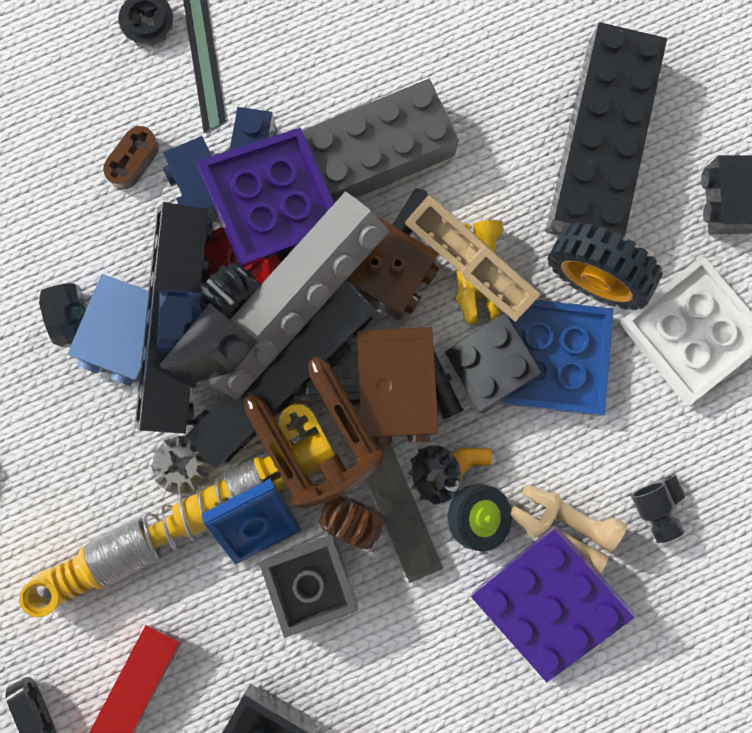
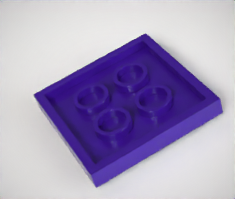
M301 127L197 161V169L240 267H246L294 249L335 204Z
M556 524L477 587L470 596L546 683L635 618L632 608Z

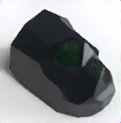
M62 283L42 289L39 294V306L49 338L57 346L62 348L69 347L74 340L86 311L81 287L75 283Z

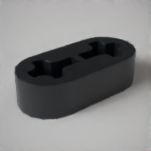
M25 677L6 688V701L19 733H56L53 720L40 689L31 677Z

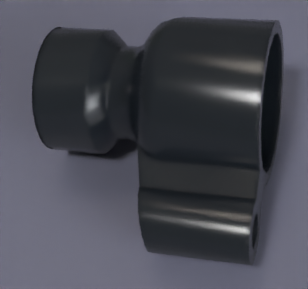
M676 474L669 475L658 483L643 487L631 495L640 517L644 521L652 523L651 531L657 543L672 541L685 532L679 519L672 515L675 506L686 496Z

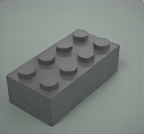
M430 78L302 131L334 203L345 191L354 198H357L455 156L459 142Z

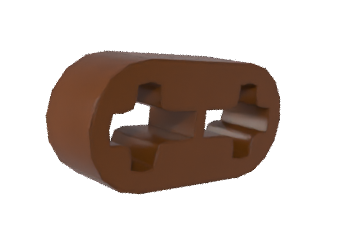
M135 126L126 132L103 165L104 175L114 187L118 189L131 188L146 171L159 151V143L154 133L144 126ZM137 140L142 142L146 140L149 145L146 149L141 146L137 148L135 142ZM117 167L121 169L126 168L128 174L126 176L120 174L117 176L114 171Z

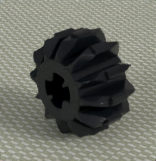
M235 263L230 264L228 267L222 265L217 273L214 275L210 274L208 281L200 285L202 288L199 292L200 311L202 313L210 303L231 319L261 285L256 281V277L243 267H239Z

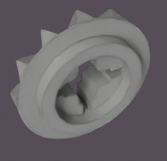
M176 436L164 440L163 444L154 451L153 463L150 467L153 470L155 482L164 488L165 491L174 494H187L203 485L209 475L211 463L186 436ZM172 453L182 459L193 456L185 466L189 478L183 475L181 471L168 473L171 467L175 465Z

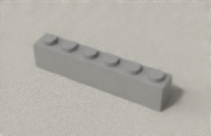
M345 191L234 314L231 320L258 342L233 373L208 379L213 386L237 401L390 232L371 209Z

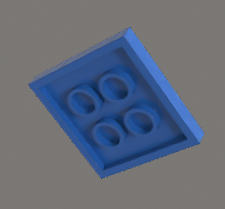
M535 300L516 322L511 319L545 376L500 404L604 416L614 309Z

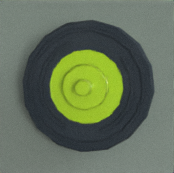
M485 484L470 485L460 490L451 501L447 516L449 530L453 538L463 547L480 552L495 549L503 543L510 532L512 516L510 515L511 506L506 496L497 488Z

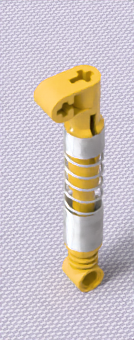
M295 401L288 403L281 410L278 425L307 476L310 477L320 471L317 466L319 462L335 453L309 405ZM296 412L299 417L304 415L307 417L303 421L305 431L316 426L318 432L293 444L291 439L299 435V430L295 425L289 427L287 424L291 421L290 414ZM270 456L265 459L260 457L251 459L248 463L245 462V464H241L238 468L231 469V471L225 473L224 479L216 477L214 485L208 488L199 486L197 493L191 497L184 494L181 495L179 503L173 506L167 503L163 504L161 509L162 519L148 512L145 514L144 519L138 517L120 526V528L89 542L80 548L78 555L66 560L65 563L63 562L56 567L40 571L23 586L19 594L20 606L26 614L32 617L47 616L56 607L76 598L79 594H83L93 588L101 590L109 587L119 580L136 573V571H140L150 564L159 561L161 558V545L169 542L173 550L178 551L175 538L181 535L195 542V535L208 529L204 525L201 514L229 500L228 496L231 495L233 498L270 478L279 493L288 487L280 473L266 479V477L278 471ZM165 507L171 508L173 514L165 517ZM152 516L157 522L148 525L147 517ZM37 586L47 588L51 593V599L41 597L38 594Z

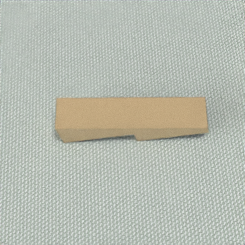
M430 193L406 220L405 224L459 270L465 279L515 322L541 295Z

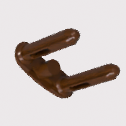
M314 357L309 361V376L357 459V463L348 469L345 468L340 457L335 453L317 464L326 481L316 485L312 484L266 402L255 394L248 395L244 400L246 416L292 494L290 504L299 508L320 505L345 495L366 480L382 464L385 457V450L378 449L332 368L320 357ZM339 405H340V406L342 407V409L344 410V412H345L347 418L349 419V421H350L351 425L353 426L355 432L357 433L359 439L355 436L353 430L351 429L349 423L347 422L345 416L343 415L341 409L339 408Z

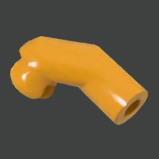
M461 447L452 453L460 466L461 482L463 480L462 475L471 466H491V448Z

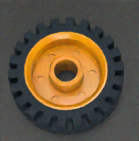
M574 223L573 226L569 224L564 227L547 258L552 271L560 275L559 278L564 282H570L569 286L574 289H581L583 294L587 296L592 295L599 302L604 300L613 307L617 304L621 309L630 308L631 310H637L647 306L663 276L661 266L656 264L657 260L653 256H647L648 251L644 248H636V243L632 240L624 241L621 239L622 235L616 232L611 235L607 229L602 227L596 230L590 224L582 226L580 223Z

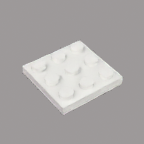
M704 256L698 258L655 292L647 306L643 309L638 308L631 311L618 322L686 405L693 404L752 356V312Z

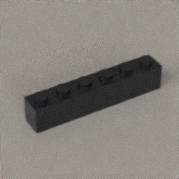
M162 202L157 207L134 428L139 431L186 434L187 425H191L193 422L194 405L189 403L190 388L194 389L197 383L189 385L160 366L168 354H162L157 351L159 291L200 292L201 280L206 279L209 269V258L204 257L205 242H210L213 230V222L208 220L209 209Z
M345 280L237 401L221 392L216 398L219 403L210 412L206 409L193 420L191 425L194 428L186 437L215 468L227 465L257 435L245 414L244 400L248 395L255 394L264 400L275 417L305 388L306 382L311 380L308 363L312 358L320 357L329 364L357 337V331H363L380 313L349 281Z

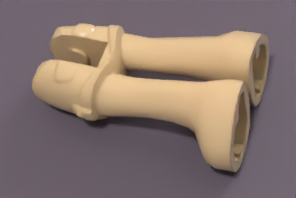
M526 485L521 493L529 497L535 504H540L546 508L541 518L537 520L532 517L533 514L523 511L516 506L512 507L510 514L517 523L526 529L528 536L532 538L541 537L554 526L552 523L556 518L608 552L613 551L618 546L627 528L626 523L616 518L604 521L592 519L560 500L559 494L555 493V491L547 492L531 485ZM561 530L594 568L602 574L606 567L608 556Z

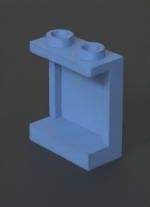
M101 274L67 354L79 359L78 367L96 374L99 373L100 368L113 372L110 379L131 387L134 380L139 382L148 290Z

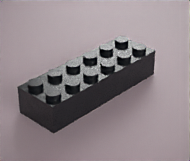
M598 22L588 42L545 232L560 235L567 225L571 224L573 226L574 223H580L582 226L585 224L593 225L596 230L599 227L605 228L611 235L616 232L622 235L621 239L625 237L665 52L666 37Z

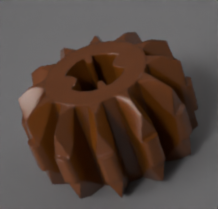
M346 495L325 503L321 510L322 514L319 519L321 528L327 531L329 535L351 546L353 545L360 549H371L383 531L382 527L385 520L379 512Z

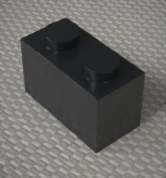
M718 155L704 168L701 176L702 188L706 189L703 219L705 223H708V234H751L752 155Z

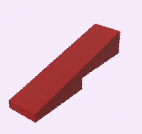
M145 625L89 733H135L146 713L145 710L182 642L151 625Z

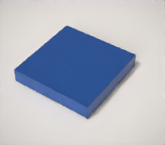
M271 478L201 514L204 525L235 565L301 531L297 519Z

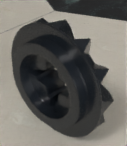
M126 0L120 8L118 22L120 29L127 39L134 41L138 46L141 44L154 46V43L160 39L166 41V34L169 30H173L174 14L166 0ZM139 13L147 18L152 17L154 26H149L146 23L143 24Z
M430 445L418 449L417 455L410 459L412 469L407 473L413 478L414 484L411 489H415L420 493V500H428L432 505L450 501L455 497L461 485V470L457 459L448 449L439 445ZM441 468L442 471L438 472L434 481L427 480L431 470Z

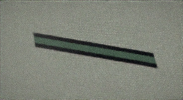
M183 0L202 126L205 133L226 122L207 0Z

